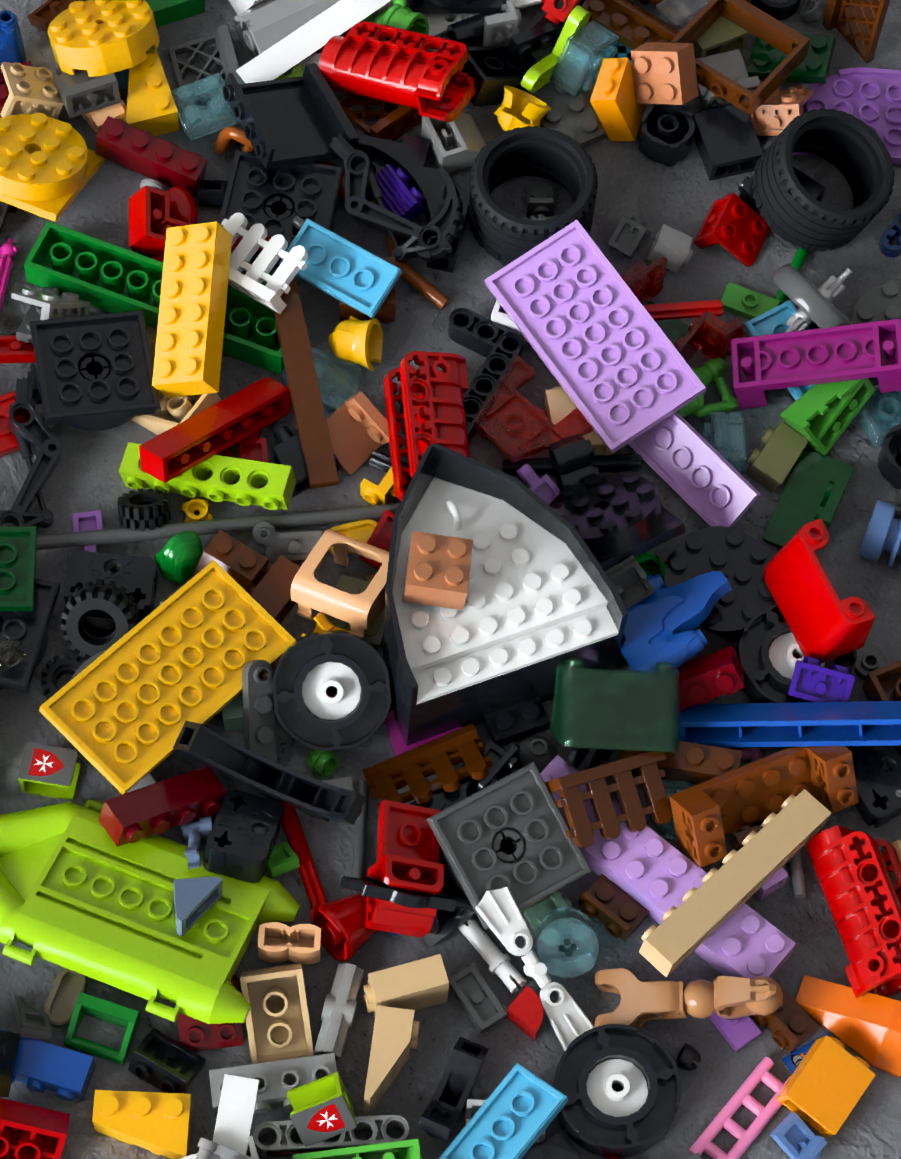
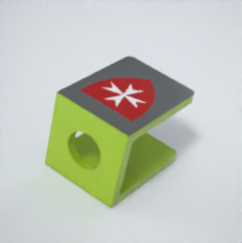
M26 742L18 774L21 792L72 801L81 770L80 763H76L78 751Z
M338 1072L287 1091V1097L294 1110L290 1113V1118L305 1147L357 1127L353 1103Z

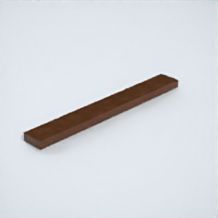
M292 280L289 284L291 288L289 293L283 292L280 296L287 306L281 314L273 311L305 468L310 489L335 486L339 483L337 468L297 280Z

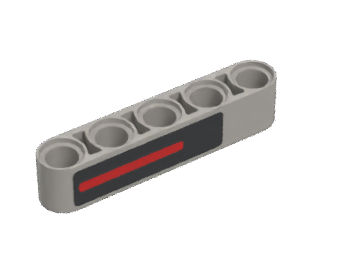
M400 1115L355 1117L357 1127L339 1134L340 1138L336 1142L323 1140L305 1147L303 1144H296L291 1140V1137L297 1133L292 1120L268 1121L259 1124L255 1128L253 1140L257 1153L262 1157H293L294 1154L408 1140L410 1127L407 1120ZM391 1127H398L404 1134L398 1139H393L386 1132ZM363 1128L369 1130L372 1136L368 1140L362 1141L356 1138L355 1133ZM264 1134H272L277 1139L270 1146H264L259 1142V1139Z

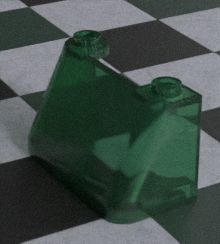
M568 657L567 661H558L551 732L560 744L569 747L658 752L678 751L680 741L679 670L674 667V664L669 662H656V666L650 667L649 671L592 668L590 665L585 664V659L579 657Z

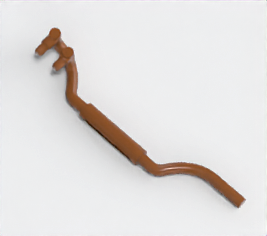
M237 126L223 128L214 146V150L218 154H226L228 148L238 141L245 145L242 151L255 153L250 140L245 137L244 130ZM328 161L314 162L319 164L332 165ZM343 174L338 196L345 201V175ZM387 233V249L389 256L393 257L394 245L389 233ZM396 236L400 245V237ZM395 260V266L402 270L400 276L435 306L443 310L449 304L450 299L419 275L408 262L398 263Z

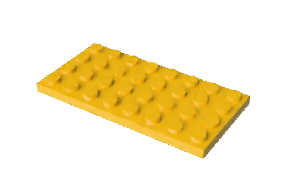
M213 560L43 703L39 711L121 794H125L175 751L173 746L185 721L205 725L243 692L242 671L246 663L251 660H265L272 666L296 640ZM262 670L259 672V677L263 674Z

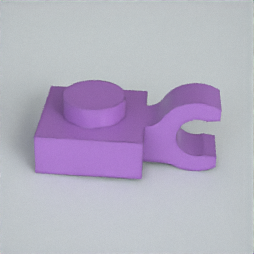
M528 463L516 471L520 478L528 484V488L548 505L560 494V489L547 474L539 478Z
M101 510L72 514L74 532L103 530ZM96 545L84 546L85 551L97 552Z

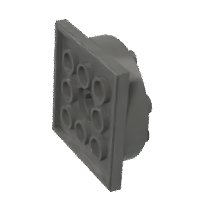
M534 762L426 819L442 848L444 864L449 877L458 890L469 899L484 929L490 927L475 908L487 890L508 887L519 911L592 871L582 851L574 843L573 837L567 838L566 831L570 829ZM501 840H506L510 844L511 850L509 855L502 851L497 853V850L500 849Z

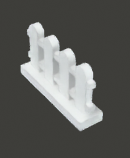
M235 213L229 220L224 219L221 223L232 234L231 247L239 236L243 237L230 257L228 285L281 314L287 305L280 296L283 292L289 293L291 290L289 284L300 269L304 271L307 268L308 252L301 245L294 246L289 253L286 252L288 242L283 235H274L268 242L265 240L268 231L262 224H254L247 231L245 228L247 227L248 220L242 213ZM259 247L263 248L253 264H249L248 262ZM279 258L283 259L282 263L274 272V274L272 276L269 275V272L277 263Z

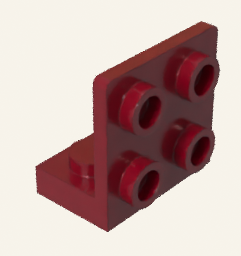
M234 975L230 982L238 990L237 975ZM179 1013L180 1044L188 1049L198 1051L243 1045L241 1023L207 1024Z

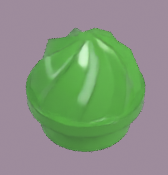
M313 749L307 757V762L313 774L327 777L336 769L338 758L333 750L318 751Z

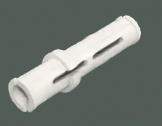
M468 920L466 922L468 926L465 924L461 925L458 929L488 963L489 971L493 975H498L511 994L518 992L519 989L512 979L521 988L527 983V980L510 963L511 958L508 954H503L475 920Z

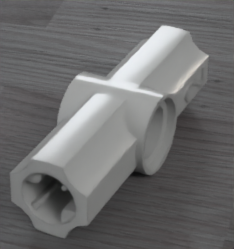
M338 963L331 992L327 994L322 1010V1025L314 1050L316 1055L335 1053V1060L341 1059L348 1030L352 1028L358 1006V1001L356 1000L364 976V969L359 968L357 965Z

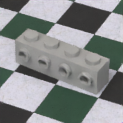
M335 1053L209 1070L214 1115L218 1113L224 1074L259 1080L254 1114L266 1113L271 1111L272 1107L284 1106V1109H293L287 1097V1091L337 1072Z

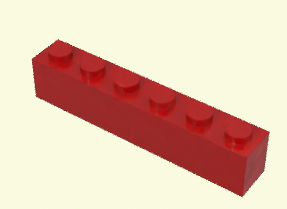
M266 376L139 446L141 470L164 483L172 480L291 413L289 388Z

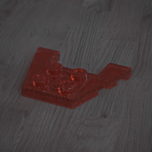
M519 355L514 358L512 366L503 375L499 386L490 395L474 420V427L511 462H516L547 450L548 444L577 434L583 436L594 430L577 408L554 425L525 399L518 390L535 377V370Z

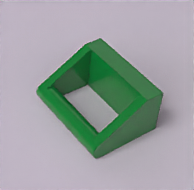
M80 992L64 1045L124 1065L141 1022L140 1013L137 1010ZM87 1015L126 1028L120 1051L76 1036L83 1016Z

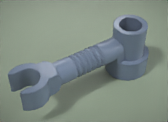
M213 816L200 817L199 821L182 825L185 842L189 841L188 848L185 849V857L187 856L188 869L201 867L200 845L202 840L207 841L214 824Z

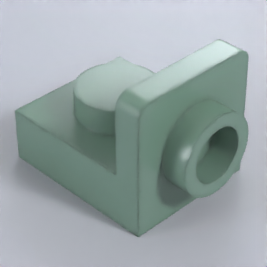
M559 890L551 893V897L524 910L523 915L537 939L540 940L570 924L573 906L566 895L561 896Z

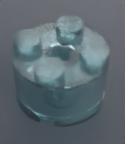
M571 907L555 909L546 915L536 930L538 958L540 962L546 965L549 974L563 978L580 976L594 967L599 953L597 931L593 921L581 913V911ZM570 939L571 945L564 946V940Z

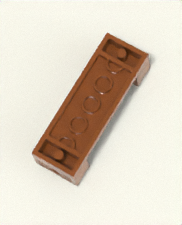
M845 746L789 747L670 795L678 847L701 868L724 859L727 856L724 835L737 831L743 826L766 819L772 812L778 814L782 810L781 805L791 794L797 796L804 789L832 813L859 803L852 751Z

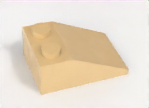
M157 390L161 407L160 413L138 415L131 420L154 434L160 435L215 405L221 399L217 393L168 398Z
M296 963L241 971L242 996L252 1006L246 1018L252 1064L315 1056L303 964Z
M377 1005L364 1093V1115L372 1113L409 1059L410 1048L417 1049L420 1021H414L415 1010Z

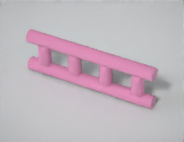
M765 1056L688 1152L691 1155L699 1153L700 1156L705 1152L713 1159H740L783 1105L776 1097L791 1076L784 1083L769 1072L774 1066V1062ZM761 1081L775 1092V1095L766 1106L750 1095ZM741 1105H744L757 1116L746 1130L731 1118ZM723 1128L738 1139L727 1154L712 1142Z

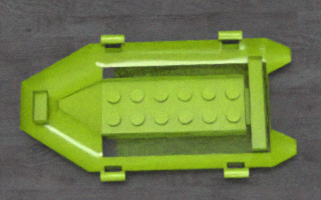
M91 798L87 800L84 806L69 801L0 815V942L5 944L2 952L3 955L30 966L33 965L37 956L149 1000L145 1009L147 1012L176 1022L179 1013L207 1024L245 1022L252 1006L230 981L259 923L294 922L301 909V905L278 880L263 875L261 881L250 883L207 871L203 866L205 852L200 851L201 867L188 869L187 856L185 857V849L188 846L158 834L141 838L136 843H127L117 847L99 822L104 803ZM220 877L223 880L222 897L182 937L179 936L176 930L174 879ZM15 941L32 947V951L14 946ZM159 997L175 1003L176 1006L172 1008L156 1000Z

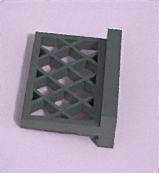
M227 24L218 26V33L168 47L192 137L239 124V121L234 116L227 118L219 116L225 106L230 107V105L224 98L214 94L219 85H226L229 73H233L238 84H245L236 72L240 68V64ZM217 43V48L212 55L202 52L206 45ZM186 51L192 53L187 63L178 60L176 54ZM198 56L208 60L202 70L192 66ZM214 63L223 67L218 77L208 73ZM188 71L198 75L193 84L183 81ZM204 78L214 82L208 91L198 87ZM194 92L204 96L198 106L189 102ZM210 99L220 103L214 113L204 109ZM200 114L210 118L206 124L195 127L194 122Z

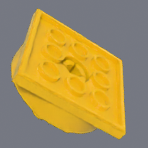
M43 113L18 114L0 118V201L56 222L103 165L105 158L95 154V151L88 149L83 137L67 122L48 117Z

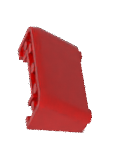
M820 518L805 524L766 565L763 577L803 655L822 660L821 663L862 648L875 616L867 602L862 598L853 596L840 600L816 553L825 548L829 541V532Z

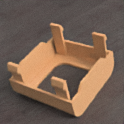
M327 529L292 581L291 601L298 603V616L312 620L313 609L350 623V633L365 639V630H368L373 620L378 619L385 608L389 552ZM332 546L334 562L342 566H348L349 557L347 556V550L382 563L364 592L349 594L315 579L314 575L324 562L325 555Z

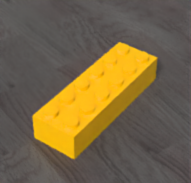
M217 221L170 227L166 231L152 386L168 398L219 393L232 234Z

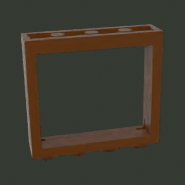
M711 0L669 43L694 44L720 16H723L788 55L754 92L695 58L697 83L712 91L714 95L730 102L737 109L752 115L805 60L808 54L810 39L745 0Z

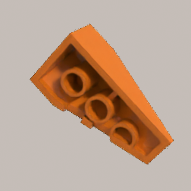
M804 975L795 999L804 1011L821 1027H826L840 1038V1041L846 1047H851L861 1055L863 1060L871 1067L901 1078V1001L869 992L855 998L851 987Z

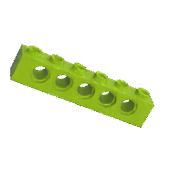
M131 442L127 444L118 471L125 486L134 490L142 488L153 489L154 491L161 490L162 493H177L187 498H195L197 496L208 498L214 502L230 501L236 502L241 506H263L268 510H288L297 481L292 466L214 455L182 475L164 483L141 470L139 446L142 444Z

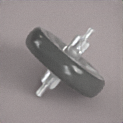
M788 263L780 267L775 273L773 281L799 307L786 321L789 328L785 332L805 330L813 321L823 329L852 325L832 302L845 290V286L842 283L853 272L847 268L838 278L831 275L817 289L792 264Z

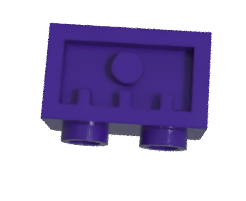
M804 656L803 661L796 660L788 695L812 702H849L855 676L849 674L850 668L833 664L832 669L820 666L822 660Z

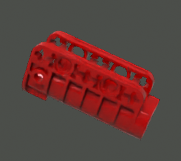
M364 21L355 24L345 37L336 35L330 38L324 46L320 57L319 69L331 89L353 93L358 96H366L375 100H383L392 104L404 105L409 108H416L419 110V115L444 122L454 121L476 92L474 79L468 76L467 73L461 72L469 58L467 46L464 43ZM385 38H389V39H390V40H388V41H382V40L385 39ZM431 48L437 49L432 52H427Z
M411 351L402 359L400 367L392 369L384 378L383 384L394 491L400 501H402L406 490H403V487L407 484V476H411L408 479L409 486L425 450L430 444H439L470 458L463 393L469 389L466 358L462 355L443 352ZM412 360H414L416 365H419L417 370H415L414 366L409 365ZM437 367L442 368V371H438ZM395 377L401 382L399 389L397 383L392 382ZM395 402L403 403L404 414H399L395 410ZM401 429H403V434H405L407 438L404 441V444L402 436H398V433L401 431ZM400 456H408L410 468H405L401 464Z
M839 825L828 828L813 836L806 843V848L850 965L844 967L855 998L863 996L867 992L891 997L901 992V904L899 902V899L901 901V862L893 844L884 839L874 840L868 833L852 831ZM879 846L886 849V852L883 853V858L879 851ZM885 863H892V866H885ZM890 872H894L897 876V883L894 887L888 874Z

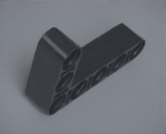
M457 308L449 316L448 335L450 339L486 357V360L470 383L469 389L463 395L465 412L472 411L476 413L474 415L465 413L468 444H470L499 394L520 363L523 339L516 332L469 309ZM458 324H463V325H465V326H464V327H459V326H457V325H458ZM482 336H488V337H490V338H489V339H484V338H481V337H482ZM506 348H512L514 351H508ZM499 369L501 372H494L492 370ZM486 390L488 393H480L479 391Z

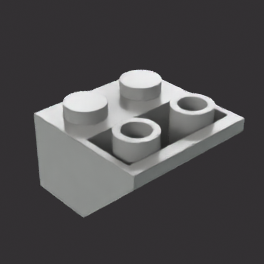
M461 112L452 122H444L422 116L421 135L424 139L431 140L430 153L438 168L443 167L446 171L452 173L473 166L477 154L480 153L481 148L486 146L470 114Z

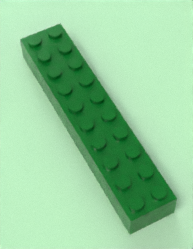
M47 221L24 263L28 283L39 287L58 288L60 294L63 292L79 294V299L89 301L91 306L110 313L143 310L145 325L157 329L163 262ZM228 286L222 353L281 375L285 367L273 310Z

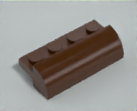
M586 0L581 6L590 12L588 25L630 50L647 42L669 43L680 32L628 0Z

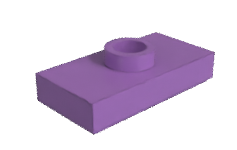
M715 1012L712 1016L708 1017L736 1053L758 1038L762 1033L749 1016L724 1019Z

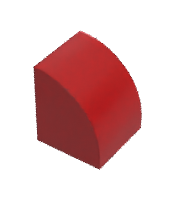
M527 985L507 1008V1019L535 1041L541 1029L543 1006L538 995Z

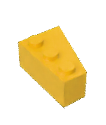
M157 49L147 50L148 59L129 68L126 123L139 130H146L153 136L179 131L178 110Z
M95 1090L93 1126L96 1132L130 1145L134 1144L145 1148L159 1156L163 1155L171 1159L189 1156L191 1094Z

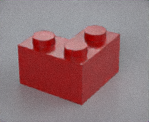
M144 186L129 198L130 249L152 255L164 254L167 228L193 225L170 217V192Z

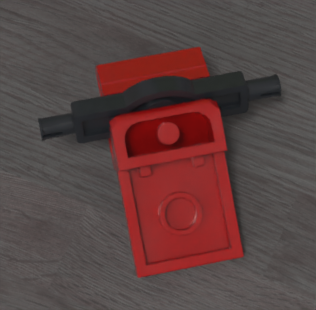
M383 800L379 804L377 862L368 869L367 876L361 875L360 879L344 875L340 882L341 889L359 891L362 896L366 897L365 928L423 938L431 931L437 909L454 912L455 909L470 912L473 910L468 898L455 896L452 891L442 890L444 886V864L439 863L440 845L426 820L441 812V810Z

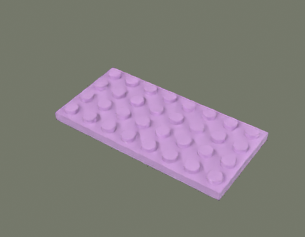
M575 220L485 279L488 289L611 454L706 392L704 384L578 220Z

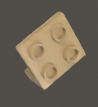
M2 62L1 70L9 90V95L1 111V117L43 113L48 117L57 119L64 104L54 83L52 71L44 67L26 66L17 62Z

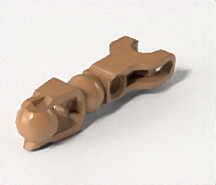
M625 968L600 970L595 974V985L603 992L619 994L621 1001L614 1012L598 1015L594 1022V1028L608 1024H624L636 1027L639 1030L647 1021L688 1018V1014L704 1019L712 1016L715 1012L724 1019H735L755 1014L766 1016L773 1014L782 1006V987L776 980L766 976H759L753 979L718 976L717 979H714V984L708 980L697 979L685 985L684 981L642 982Z

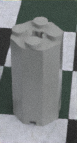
M268 0L234 16L235 21H240L239 24L235 25V30L247 55L252 53L254 57H257L340 0Z

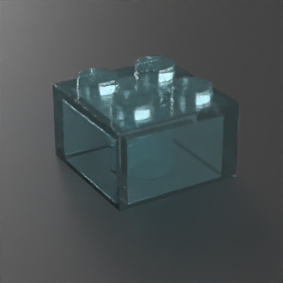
M595 20L591 21L568 37L550 81L574 97H577L583 91L588 92L593 84L596 83L603 58H613L617 52L615 46L619 36Z

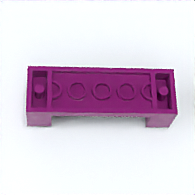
M901 319L731 339L733 385L740 409L768 406L767 390L877 377L880 393L901 391Z

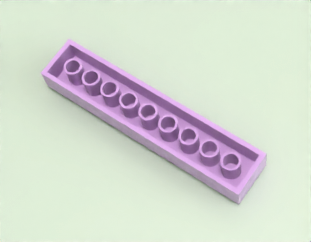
M557 755L540 775L544 782H548L578 771L568 766V763ZM585 784L579 785L581 793L587 792ZM559 791L551 793L556 805V801L561 799ZM611 798L616 816L623 814L620 804ZM590 799L584 800L590 823L597 822ZM561 807L559 810L569 827L564 807ZM625 821L619 823L620 835L612 840H605L601 836L599 829L594 830L593 844L586 848H580L591 870L598 876L601 874L606 876L649 911L648 916L658 924L663 922V915L672 906L678 908L684 903L682 898L692 887L695 886L698 889L704 884L702 880L707 873L647 825L642 831L631 832L627 828ZM744 903L694 952L724 976L751 979L759 976L772 978L790 957L796 943Z

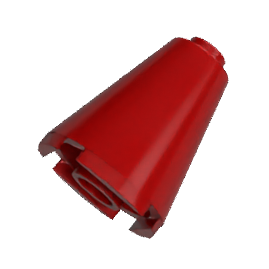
M360 892L319 905L311 910L312 925L321 928V944L338 961L344 959V962L351 959L378 931L365 928L366 897L362 896Z

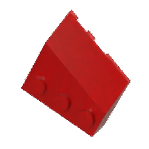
M0 1098V1159H60L68 1135L70 1114Z

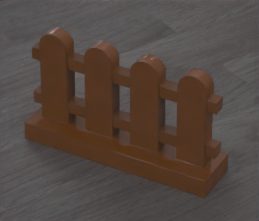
M472 723L362 771L374 800L381 798L382 801L389 800L407 803L415 799L417 804H425L433 798L432 792L443 787L445 792H453L461 786L460 780L471 775L474 780L485 778L489 774L488 768L493 766L489 756L482 757L481 754L485 753V749ZM459 763H465L466 766L455 770L453 767ZM434 774L437 775L438 778L427 782L425 779ZM409 786L410 790L401 794L398 793L397 790Z
M663 747L545 782L550 793L559 791L561 799L556 802L558 808L564 807L570 830L566 831L567 838L573 837L577 847L586 848L594 842V830L599 829L601 836L605 840H612L620 835L619 823L624 821L631 832L642 831L646 827L645 815L650 813L655 823L660 825L668 823L672 818L671 803L667 798L661 779L666 775L664 769L659 770L656 763L666 759ZM637 769L639 776L633 778L631 770ZM611 776L613 784L607 785L606 777ZM641 783L648 806L642 808L635 786ZM585 784L587 792L581 793L579 785ZM616 791L623 813L617 816L610 797V793ZM590 799L597 822L590 823L584 800Z

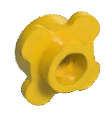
M195 498L183 503L181 509L186 516L184 522L213 520L212 515L208 511L209 501ZM196 511L200 512L199 515H195L194 513Z

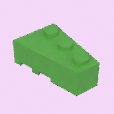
M868 378L815 384L784 410L780 417L790 428L809 440L806 446L825 456L876 389Z

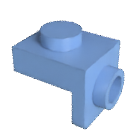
M790 1112L770 1134L790 1159H818L822 1155V1149L828 1143L824 1137L815 1136L798 1114Z

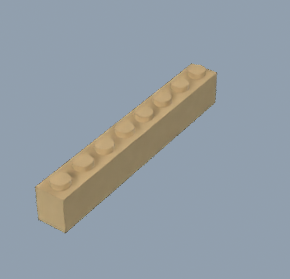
M804 789L797 796L791 794L781 805L782 810L777 815L772 812L761 825L763 828L758 833L753 830L743 840L742 845L744 846L738 852L733 849L722 861L724 865L719 870L715 867L712 868L703 878L702 882L704 884L698 889L695 886L692 887L682 898L684 903L678 908L672 906L663 915V922L658 927L652 925L642 935L641 939L644 942L639 953L665 977H668L801 850L813 836L825 827L832 813L807 790Z

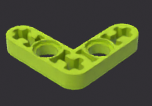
M580 5L571 11L552 53L529 68L521 81L522 87L531 93H535L566 69L590 18L589 11Z

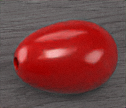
M174 186L168 189L166 192H170V217L191 224H197L198 210L192 194L182 186Z

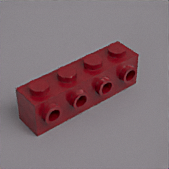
M108 116L96 136L95 154L171 188L182 186L193 197L200 187L201 180L205 178L207 159H204L200 154L186 151L171 141H164L153 136L146 130L134 128L121 119H114Z
M730 646L684 663L646 690L638 680L623 685V696L627 698L634 712L633 726L651 724L658 718L668 714H679L685 708L696 704L704 705L713 698L724 694L732 695L738 692L741 688H744V668L734 647Z
M204 766L105 800L99 822L117 847L127 843H136L141 838L149 835L161 834L167 829L180 824L186 825L194 819L206 815H214L220 811L226 790L212 771Z

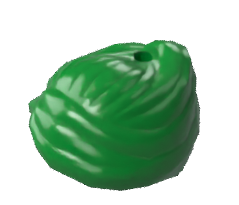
M193 531L179 532L155 555L154 560L166 580L175 584H184L193 575L203 553L201 538Z

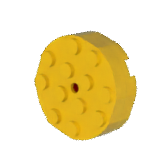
M146 0L74 1L69 4V8L58 14L48 27V35L55 60L61 71L70 75H75L74 69L87 70L89 77H97L132 68L148 59L146 51L152 46L154 49H157L160 43L154 14Z

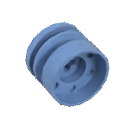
M877 499L860 548L859 557L877 562L882 552L885 551L888 552L887 566L892 567L896 555L901 556V518L900 520L894 518V504Z

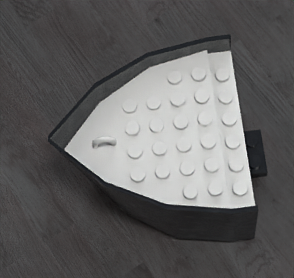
M430 444L426 448L393 517L385 592L383 661L389 671L390 693L395 719L407 746L460 726L462 728L472 723L474 726L483 723L490 739L500 747L549 729L550 719L542 702L574 692L575 685L588 687L605 681L613 675L628 612L616 587L571 523L517 478L439 444ZM413 531L473 540L468 593L463 610L402 601L408 549Z

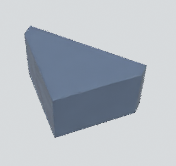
M220 877L174 879L176 930L179 936L182 937L222 897L223 880Z

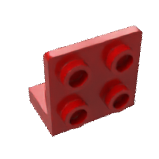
M731 193L714 201L693 243L701 249L719 243L746 267H750L753 265L771 228L756 211L735 193Z

